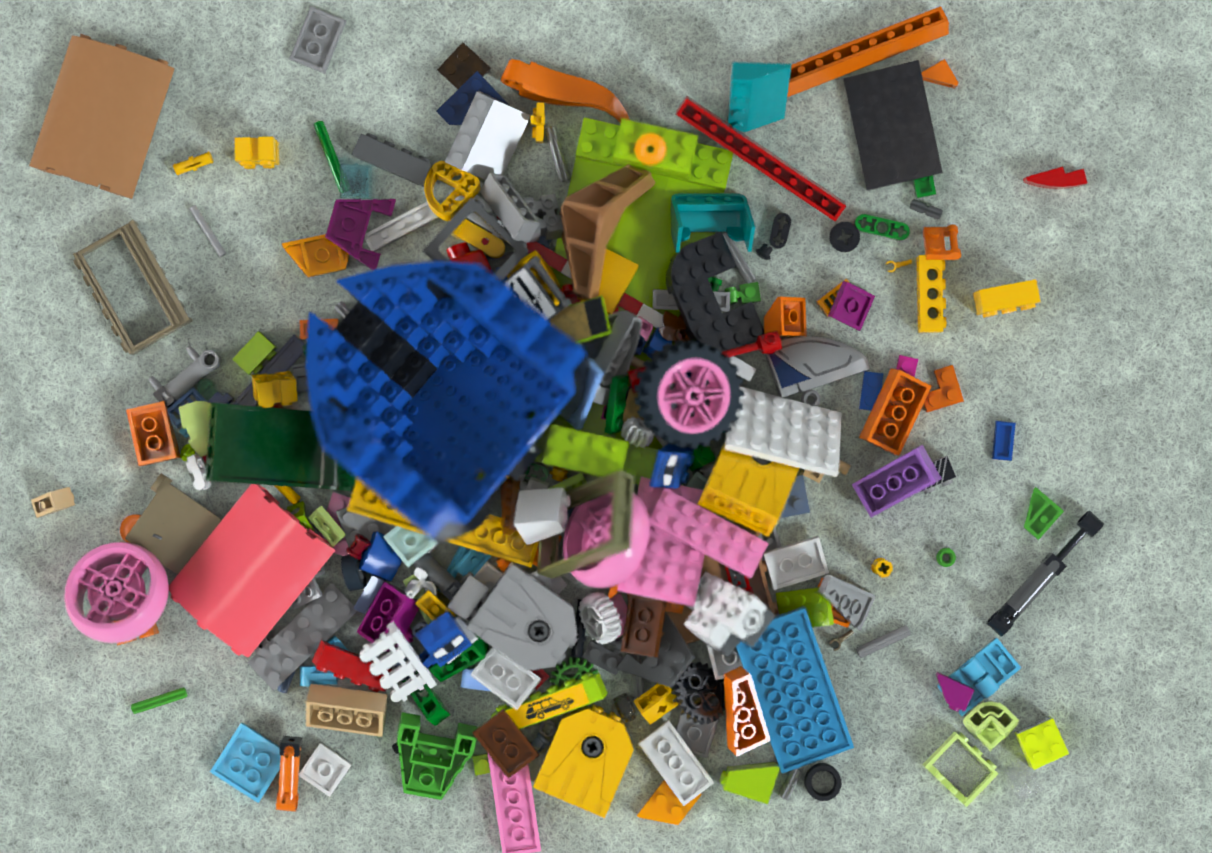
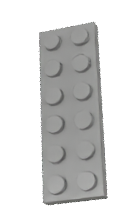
M333 583L321 592V597L313 600L247 662L273 691L317 650L321 640L326 642L358 612L354 609V605Z

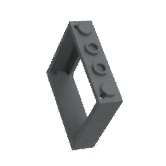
M471 198L422 252L433 262H451L439 251V247L472 212H475L515 250L511 257L494 274L500 280L506 277L529 250L523 241L514 240L506 227L498 223V218L493 213H488L483 209L484 205L480 201Z

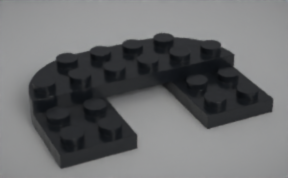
M722 231L690 243L681 248L680 252H676L673 255L669 268L666 271V286L668 293H672L687 327L685 332L691 341L710 345L722 352L754 343L759 335L764 334V328L752 302L722 313L708 281V278L736 267Z

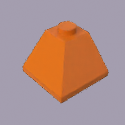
M777 297L764 316V334L778 331L780 337L807 336L805 298Z

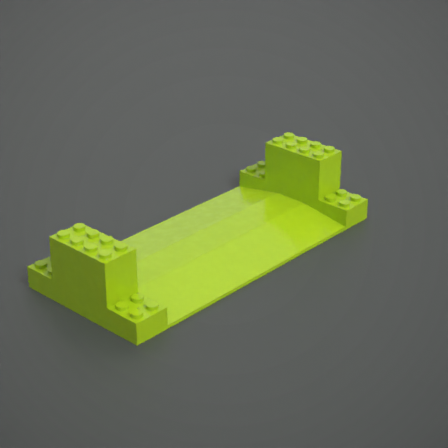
M584 117L567 196L626 165L649 171L655 181L652 188L625 208L606 246V249L639 265L625 293L653 309V289L667 290L666 271L669 268L671 258L676 253L671 237V197L679 193H724L733 153L726 149L697 143L698 135L627 119H621L620 125ZM647 133L659 135L666 143V155L660 163L655 165L642 163L635 154L637 140ZM648 146L647 151L649 153L654 152V146ZM691 232L690 238L681 242L680 249L690 243L711 236L715 232ZM557 238L554 252L567 259L562 238ZM550 267L561 285L559 289L564 284H572L571 278ZM618 306L619 311H626ZM654 309L662 315L665 311L671 312L677 317L681 314L679 310ZM653 327V329H652V331H651V334H652L657 328ZM643 351L641 355H634L643 361L652 360ZM630 365V368H629L628 371L633 370V369H637V368H635V367H633V366ZM592 402L581 430L577 431L560 415L557 414L534 442L542 451L534 461L602 477L621 470L633 475L634 484L639 485L641 477L651 479L658 451L663 446L655 436H653L654 438L649 446L641 448L633 444L630 445V442L625 441V438L621 436L622 429L620 432L611 435L604 433L606 420L601 419L604 405ZM530 412L527 419H533L536 412Z

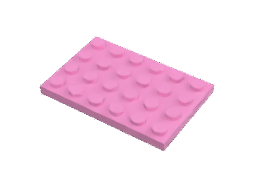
M641 477L637 496L644 503L650 517L665 488L649 486L651 479ZM682 485L679 488H666L696 505L703 492L701 489ZM702 507V508H704L705 510H707V511L713 513V512L710 511L709 509H707V508H705V507ZM649 525L648 542L642 559L632 574L618 584L617 591L694 607L705 554Z

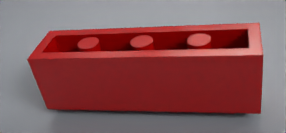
M321 640L312 660L317 670L327 673V670L331 671L335 677L343 680L347 677L351 679L350 682L358 686L362 684L368 685V689L377 693L379 690L386 692L387 689L382 688L380 684V679L384 676L383 673L373 675L370 671V665L374 663L373 660L364 662L359 654ZM391 667L387 669L388 672L393 670Z

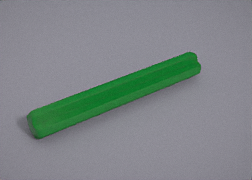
M318 121L314 123V128L339 192L346 193L350 188L345 181L346 178L323 121Z

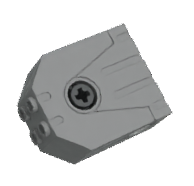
M514 562L509 564L489 592L485 601L481 603L473 618L467 623V629L527 671L553 667L557 663L561 664L566 657L565 651L567 648H572L578 640L572 604ZM536 626L539 628L541 626L542 631L538 630L537 632H535L534 627Z

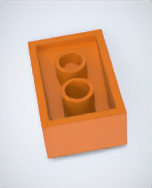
M165 401L126 409L138 466L180 458L177 439Z

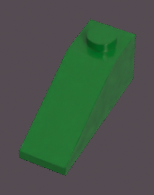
M477 636L478 639L473 645L463 651L451 663H446L442 667L436 663L431 665L429 670L441 683L484 659L489 644Z
M426 683L423 685L424 689L420 691L418 688L411 693V696L425 718L434 726H437L450 716V713L432 688L430 689Z

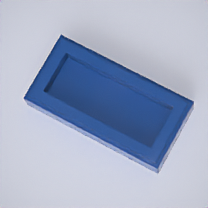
M995 422L992 459L1012 461L1016 423Z

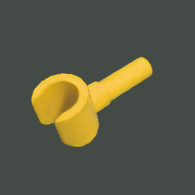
M909 259L896 263L888 261L885 265L889 263L894 264V269L888 271L892 273L896 268L912 264V260Z

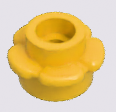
M553 466L552 471H550V474L553 475L552 479L562 482L563 479L568 478V470Z

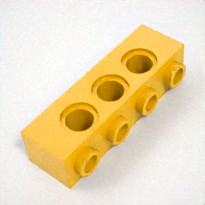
M918 255L916 257L918 333H941L947 325L946 317H943V309H946V298H943L946 280L942 279V271H945V260H926L925 255ZM928 270L935 272L936 278L934 280L928 279ZM929 289H933L936 292L935 299H930L927 296ZM929 308L936 310L937 315L935 318L928 316Z

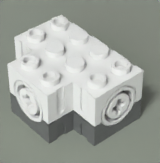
M705 572L699 580L694 607L687 606L693 612L684 625L705 645L729 657L739 642L746 643L753 648L775 615L754 595L748 594L746 591Z

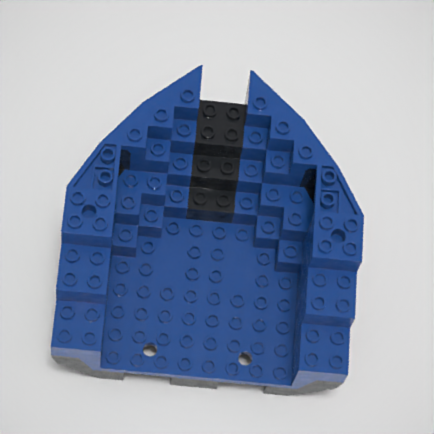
M435 261L391 265L336 280L357 303L335 329L331 328L311 311L309 312L306 373L311 411L323 449L434 541L446 543L449 539L460 537L477 529L491 513L483 503L507 474L518 481L542 452L534 442L558 414L567 421L580 406L586 387L588 370L590 369V361L587 354L578 343L551 325L542 313L515 295L505 282L479 264ZM530 412H536L533 419H527ZM484 472V478L480 481H477V476L480 473Z

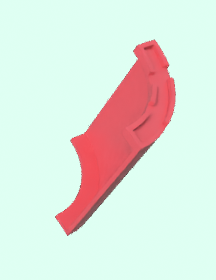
M251 484L170 583V597L175 602L180 603L197 620L199 627L204 630L208 629L232 647L231 650L239 656L243 654L249 658L336 550L327 540L310 528L307 531L299 523L300 520L288 510L284 511L279 506V502L267 489L259 484Z

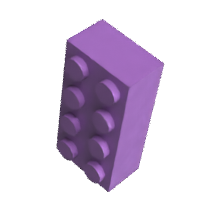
M921 445L856 481L852 486L870 518L942 478L925 448Z

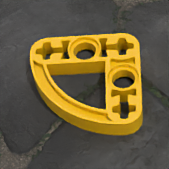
M438 161L431 167L424 183L425 196L430 209L435 215L445 221H450L481 190L480 181L476 176L460 170L445 161ZM454 176H461L459 180H452ZM437 179L455 188L441 205L433 194ZM458 196H464V197H465V198H464L463 200H461V201H456V200H455V198L458 197Z

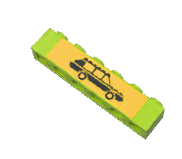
M589 672L582 675V679L575 681L573 678L564 682L563 686L553 685L547 688V691L544 693L540 691L529 695L530 698H527L517 710L510 705L507 706L506 703L499 705L495 708L496 711L491 717L504 708L519 729L602 700L608 692L599 672L595 674Z

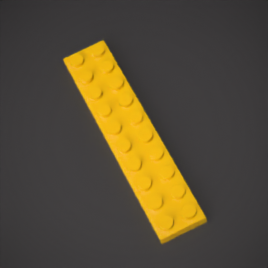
M356 479L347 511L426 535L361 480ZM491 514L477 529L447 541L529 568L532 567L539 541L526 544L518 530L510 536L504 535L501 527L502 518Z

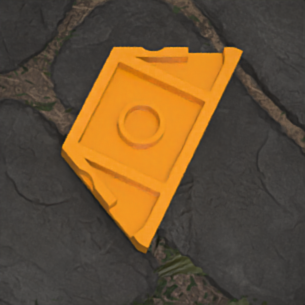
M326 234L282 243L284 250L308 278L346 270L349 254L325 238Z
M663 780L637 816L639 818L679 825L702 794L700 793L683 806L666 781Z

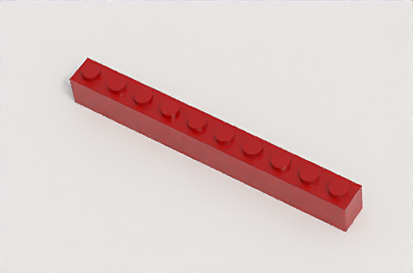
M689 96L685 97L676 110L677 116L836 222L846 208V203Z

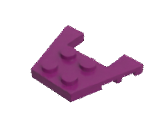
M336 199L325 238L371 270H376L381 254L362 248L372 212L389 217L392 216L396 199Z

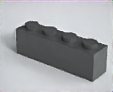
M370 133L366 135L360 134L352 152L353 157L424 187L426 176L432 167L429 159L423 156L416 158L412 156L411 151L404 148L400 151L394 148L395 145L386 140L382 143L377 140L378 137Z

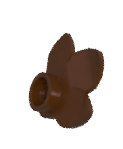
M665 311L662 318L664 326L659 329L660 335L665 340L674 341V343L675 341L687 342L690 340L685 332L687 327L681 314L677 317L671 312Z

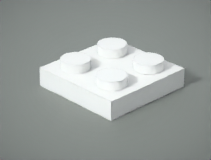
M320 743L300 771L299 776L330 797L352 764L323 743Z

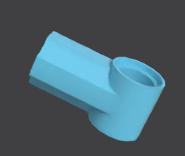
M300 666V686L338 684V678L331 671L327 670V673L317 670L316 666Z

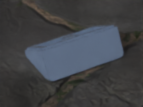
M372 575L354 606L356 611L363 614L367 612L384 582L381 578Z

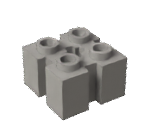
M556 194L540 196L539 201H534L533 197L523 198V201L540 222L531 240L523 242H537L540 236H545L546 240L561 238L563 225L561 216L557 215L559 207Z

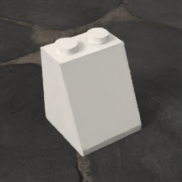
M563 488L519 491L514 525L526 544L538 542L564 531L565 523L568 522L567 509L570 506V496L566 494Z

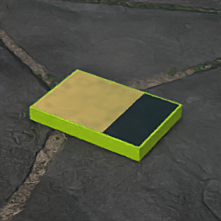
M603 296L570 305L549 320L551 325L578 344L612 334Z

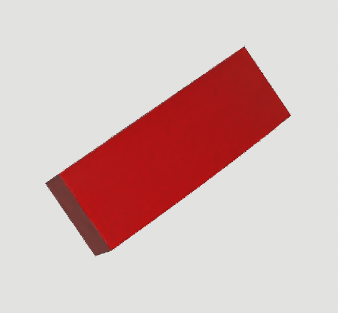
M1063 166L1027 176L1023 179V182L1026 184L1047 189L1075 188L1088 183L1084 168L1065 174Z

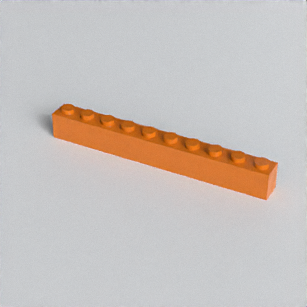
M937 7L792 64L787 97L948 35L949 21L942 7Z

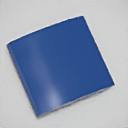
M376 531L372 533L371 544L368 550L363 551L359 569L391 582L402 560L383 538L385 535Z

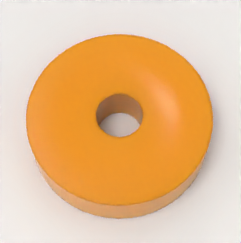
M644 134L635 144L637 158L646 165L658 164L666 155V143L657 134ZM650 145L654 146V152L652 153L647 151V147Z

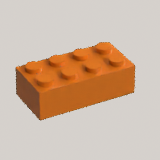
M891 368L859 438L899 456L932 386L901 370Z

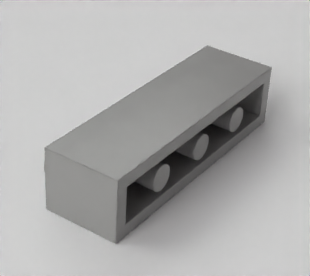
M489 173L480 193L514 240L530 241L540 222L505 175Z

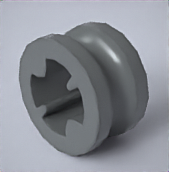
M550 719L542 721L539 726L540 734L544 737H552L556 732L554 721ZM546 723H550L549 726H553L549 734L542 730Z

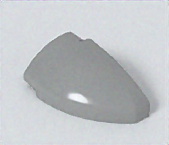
M619 311L608 315L612 334L579 343L587 356L604 372L593 399L594 403L607 406L611 378L621 374L627 375V371L632 363L640 337L642 319L628 311Z

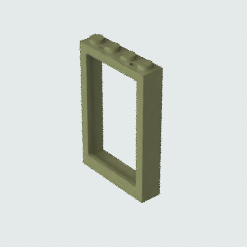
M618 470L566 492L570 496V506L567 510L613 492L610 542L558 562L560 533L540 540L537 574L553 579L630 550L633 475Z

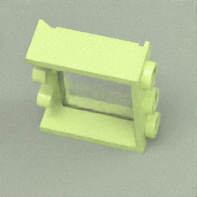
M953 732L922 765L967 807L998 775L995 771L997 766L989 759L985 761L981 757L983 753L976 746L971 748L967 744L969 739L961 732L959 734Z

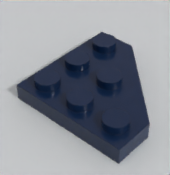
M477 71L436 112L449 125H462L477 91H481L508 105L509 103Z

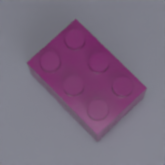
M384 582L356 633L370 643H374L381 638L380 634L383 632L385 634L389 633L387 625L394 621L405 636L419 610V607L415 604L417 600L409 598L407 593L400 588Z

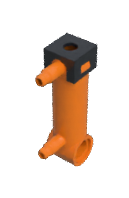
M283 735L280 742L279 755H281L276 810L297 811L299 764L303 737Z

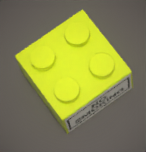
M1050 716L1014 732L1029 766L1034 770L1069 754L1055 721Z

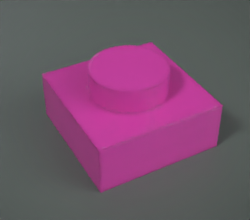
M899 355L896 369L915 377L918 359Z

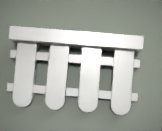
M394 621L387 625L389 633L385 634L383 632L380 634L381 638L374 643L363 645L364 649L360 652L361 660L364 662L374 661L370 665V671L373 675L383 673L384 676L380 679L381 687L388 689L392 686L394 688L390 692V698L393 702L406 701L409 694L418 688L421 691L426 683L430 689L437 685L431 672L422 664L420 657ZM388 648L391 650V652L378 659L377 656ZM398 662L401 664L394 670L390 672L387 671V669L393 666L394 664ZM408 675L411 677L410 679H408L407 681L398 686L397 682L407 677Z

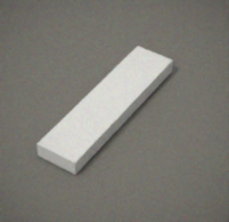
M425 202L366 233L365 240L370 250L376 251L439 217L433 213L428 203Z

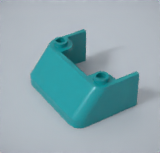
M679 193L671 197V237L675 252H680L681 242L688 240L691 232L721 231L727 232L728 237L733 241H745L747 251L752 252L755 223L747 198L744 195L738 193Z

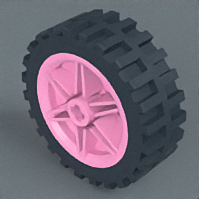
M691 340L687 342L675 341L673 345L666 344L662 346L663 350L660 352L655 350L652 353V360H645L643 363L646 368L643 373L638 372L637 377L641 378L640 383L634 387V391L638 392V398H634L635 404L639 405L640 408L637 412L639 417L644 419L645 422L643 424L646 428L651 429L652 433L657 437L683 448L685 446L697 448V445L705 447L710 445L709 441L711 440L719 441L722 439L720 434L722 432L729 433L731 430L729 427L732 421L737 422L739 418L735 416L737 410H742L743 404L739 403L740 397H744V391L739 387L743 380L742 377L737 376L736 372L739 370L736 365L731 364V358L728 355L722 354L721 350ZM688 371L692 374L690 378L685 376ZM707 379L709 381V384L707 386H704L705 381ZM675 383L673 390H671L670 385ZM695 392L694 394H692L694 397L692 399L689 398L691 396L690 393ZM704 399L710 400V404L708 406H706L703 402ZM676 402L677 408L673 410L671 404ZM692 410H693V411H694V416H693V417H689L690 414H691V412H692Z

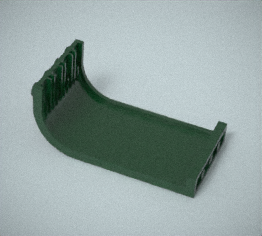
M211 403L205 481L353 491L357 477L323 449L312 411Z

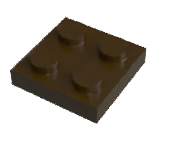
M464 42L437 69L457 90L477 71L484 77L491 70Z

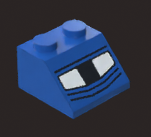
M669 443L659 450L649 486L679 488L680 485L686 484L690 473H688L689 467L694 461V448L688 446L683 448Z
M448 611L416 633L426 651L440 667L473 645L455 617Z

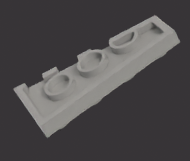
M828 574L825 575L818 591L855 629L861 631L876 597L875 595Z

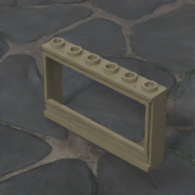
M134 220L82 250L73 253L75 257L73 260L74 264L79 270L82 269L85 275L83 276L85 283L88 287L91 286L94 291L92 293L97 303L100 302L104 308L102 309L103 315L107 320L110 319L113 324L111 326L112 331L121 338V347L125 353L129 352L131 355L138 353L193 321L191 317H188L184 310V304L175 294V288L167 280L164 269L158 264L155 253L150 250L146 243V237L141 234L137 227L138 223ZM120 235L171 323L170 326L135 346L84 258L85 255Z

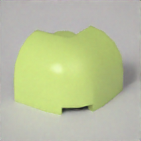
M195 401L179 407L182 428L187 429L188 435L191 438L189 443L200 457L207 455L211 403L206 401Z
M990 701L977 705L963 719V723L975 739H978L989 751H992L1015 729L1019 719L1001 703Z

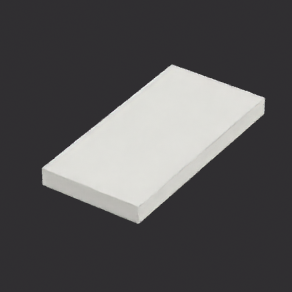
M669 720L638 742L641 749L683 806L714 784V781Z

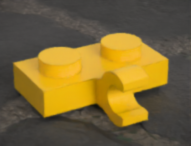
M537 102L536 108H533V115L530 117V124L536 125V127H532V138H536V143L544 144L545 104Z

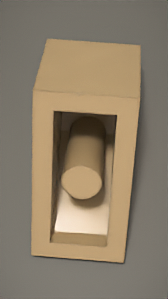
M70 487L51 491L31 500L36 518L75 505L74 495Z

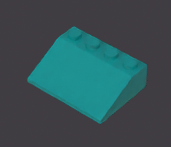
M732 62L727 123L740 132H747L784 119L791 64Z

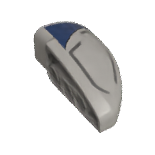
M799 336L782 339L781 350H777L772 354H765L778 395L781 398L870 369L867 357L860 351L842 342L818 336Z

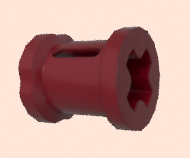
M356 534L354 542L350 547H347L346 552L356 559H361L362 552L371 542L365 536Z

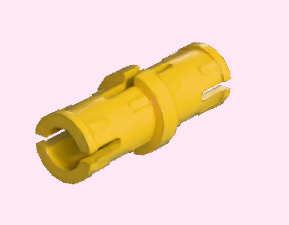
M207 152L196 157L190 156L188 160L173 164V168L178 176L191 170L197 171L199 167L212 164L214 161L211 153Z

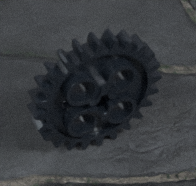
M694 662L690 663L673 686L676 690L671 692V694L676 695L673 701L679 703L676 709L681 708V715L687 714L686 720L693 718L694 724L697 722L700 725L710 724L719 720V717L723 716V711H725V691L722 683L724 678L715 680L712 667L708 669V663L703 665L701 662L696 664Z

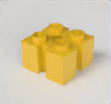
M273 136L235 138V161L239 165L244 166V169H255L257 165L263 166L265 169H272L274 165H279V142Z
M290 371L252 375L253 397L259 406L270 408L273 407L274 403L281 402V405L288 406L292 405L293 402H298L296 378L292 376Z

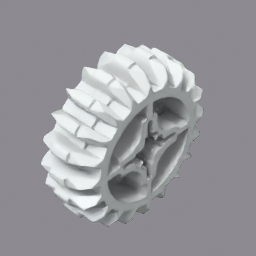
M599 592L589 594L580 601L579 616L582 619L581 622L584 624V628L587 630V634H590L591 638L595 639L597 643L604 644L618 638L621 634L620 630L622 627L620 624L622 622L619 619L620 614L617 613V608L614 607L613 602H610L608 596L605 597L603 593L600 594Z

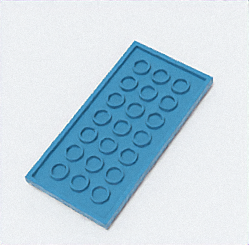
M804 606L775 616L753 648L746 643L739 642L736 648L744 669L751 675L770 742L782 774L854 748Z

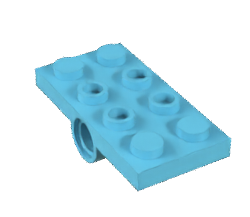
M998 638L993 639L948 676L975 690L966 710H959L958 713L961 716L965 715L984 698L986 699L994 694L1001 684L1021 669L1020 665Z

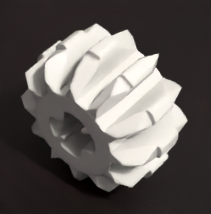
M631 417L627 419L622 426L621 436L625 438V441L630 442V445L633 444L636 447L645 448V446H649L652 442L654 434L651 429L646 428L643 424L645 421L640 418Z

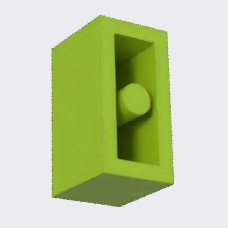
M258 331L232 360L248 375H256L264 368L262 364L266 360L270 361L277 354L275 350L278 347Z

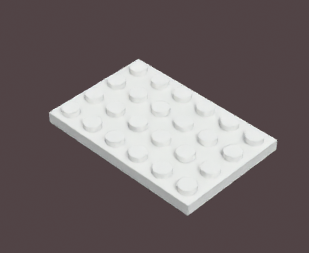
M740 387L744 391V397H740L739 403L743 404L742 410L738 409L735 416L739 417L737 422L732 421L729 425L731 430L729 433H726L725 449L837 477L840 458L841 412Z

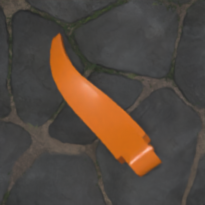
M516 59L508 61L501 77V82L519 91L518 95L521 97L552 105L592 107L605 111L620 123L621 119L630 120L619 99L610 90L593 81L561 73L532 61L530 64Z

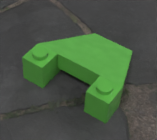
M402 712L397 730V744L403 791L406 794L442 800L458 773L462 771L467 760L473 755L477 741L473 731L477 729V726L458 723L454 739L419 733L421 716Z

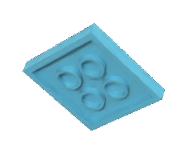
M241 723L210 773L259 803L280 771V746L246 724Z

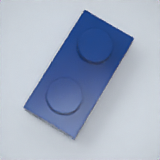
M864 371L859 409L872 410L882 389L883 373Z

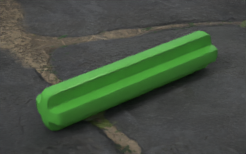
M183 687L131 705L132 712L137 714L186 698L187 691Z

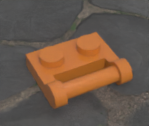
M957 225L923 227L926 260H958L961 258V250L958 248ZM944 236H949L951 250L945 249Z

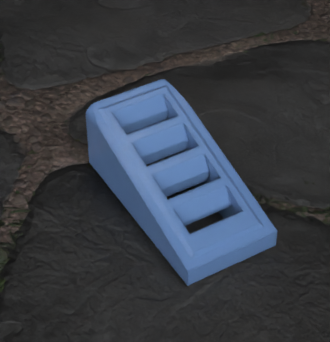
M194 387L167 409L171 422L177 428L182 425L181 418L177 419L172 413L175 411L180 416L178 407L186 405L184 403L185 400L188 403L193 402L190 398L193 395L197 401H206Z

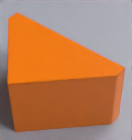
M945 59L922 72L923 81L953 89L958 86V81Z

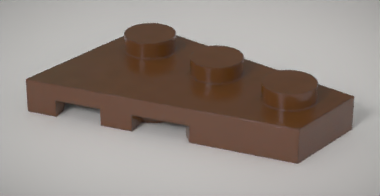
M509 477L500 486L501 527L504 535L510 536L517 530L514 525L521 477L518 481Z

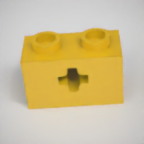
M658 683L633 701L650 725L679 704L673 701L676 695L671 694V692L674 690Z

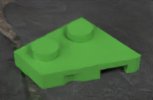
M1037 487L1034 488L1024 529L1039 540L1064 511Z

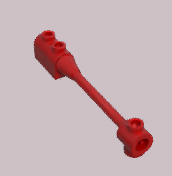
M778 331L759 335L755 343L722 351L721 353L729 357L759 350L762 354H772L777 350H781L782 344ZM645 366L627 371L633 393H637V391H634V387L639 385L641 379L637 377L638 372L643 373L646 368Z

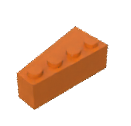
M741 666L725 673L727 748L738 756L770 741V737L750 673Z

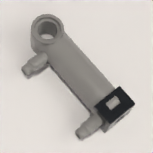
M187 346L186 351L194 360L192 364L165 386H162L154 376L149 378L151 385L156 390L153 393L155 398L159 402L165 401L168 409L209 373L219 368L222 362L219 353L206 350L199 355L195 349ZM209 355L215 357V362L212 365H208L206 361Z

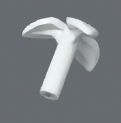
M416 568L414 575L418 580L412 579L408 583L405 590L407 596L413 598L422 588L425 591L430 590L436 595L434 583L432 581H425L428 574L423 569Z

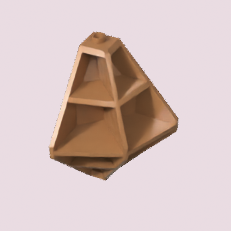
M626 165L565 198L559 213L563 225L561 238L571 272L573 292L579 298L589 300L598 297L607 243L625 208L654 186L655 181L649 171Z

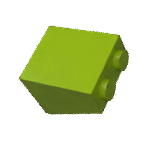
M774 761L727 766L726 771H722L719 781H721L720 784L725 791L768 805L780 767Z

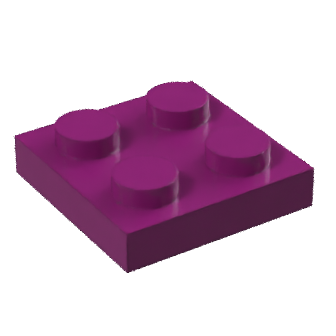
M843 281L828 316L855 330L861 331L875 296L849 282Z

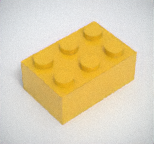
M1036 279L981 289L973 293L977 315H983V318L997 315L998 311H1001L1002 314H1008L1017 311L1016 308H1020L1021 311L1035 308V304L1041 302Z

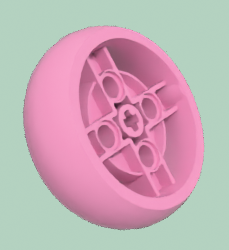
M613 492L574 508L568 520L563 539L564 559L610 542ZM634 492L630 550L571 571L570 573L581 583L595 588L615 586L627 579L641 561L648 542L650 524L647 509Z
M128 542L104 544L84 555L72 569L65 586V607L74 626L89 638L105 643L126 642L147 632L161 617L168 600V577L160 560L146 548ZM147 567L151 576L148 595H146V588L142 578ZM88 590L91 610L85 617L83 601L85 592Z

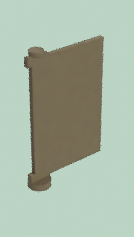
M161 473L150 488L156 495L125 539L152 552L164 566L178 575L222 519L171 484L173 480ZM153 534L161 536L162 539L160 540L153 537Z

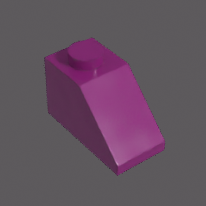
M937 672L936 677L944 699L949 704L948 707L957 712L960 709L965 711L975 690L968 685Z

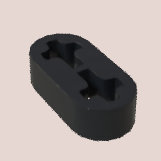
M779 213L774 218L769 243L774 249L783 248L787 242L791 218L786 213ZM785 217V221L788 224H784L782 230H780V223L777 222V219ZM778 232H780V239L783 240V243L775 245L773 238H776Z

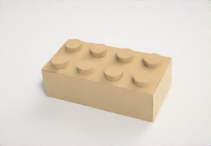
M310 684L306 699V726L382 737L386 722L387 694Z

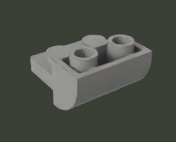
M469 575L447 607L465 620L468 617L472 619L478 610L475 608L478 602L483 603L489 595L486 592L488 587Z

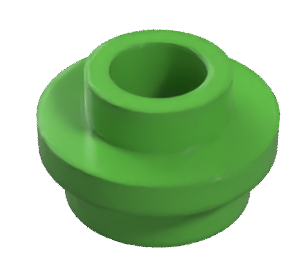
M942 548L938 551L936 560L939 565L950 567L954 564L956 555L953 550ZM944 554L949 555L948 561L943 560L942 557Z

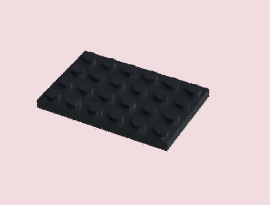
M919 60L843 78L867 191L943 173Z

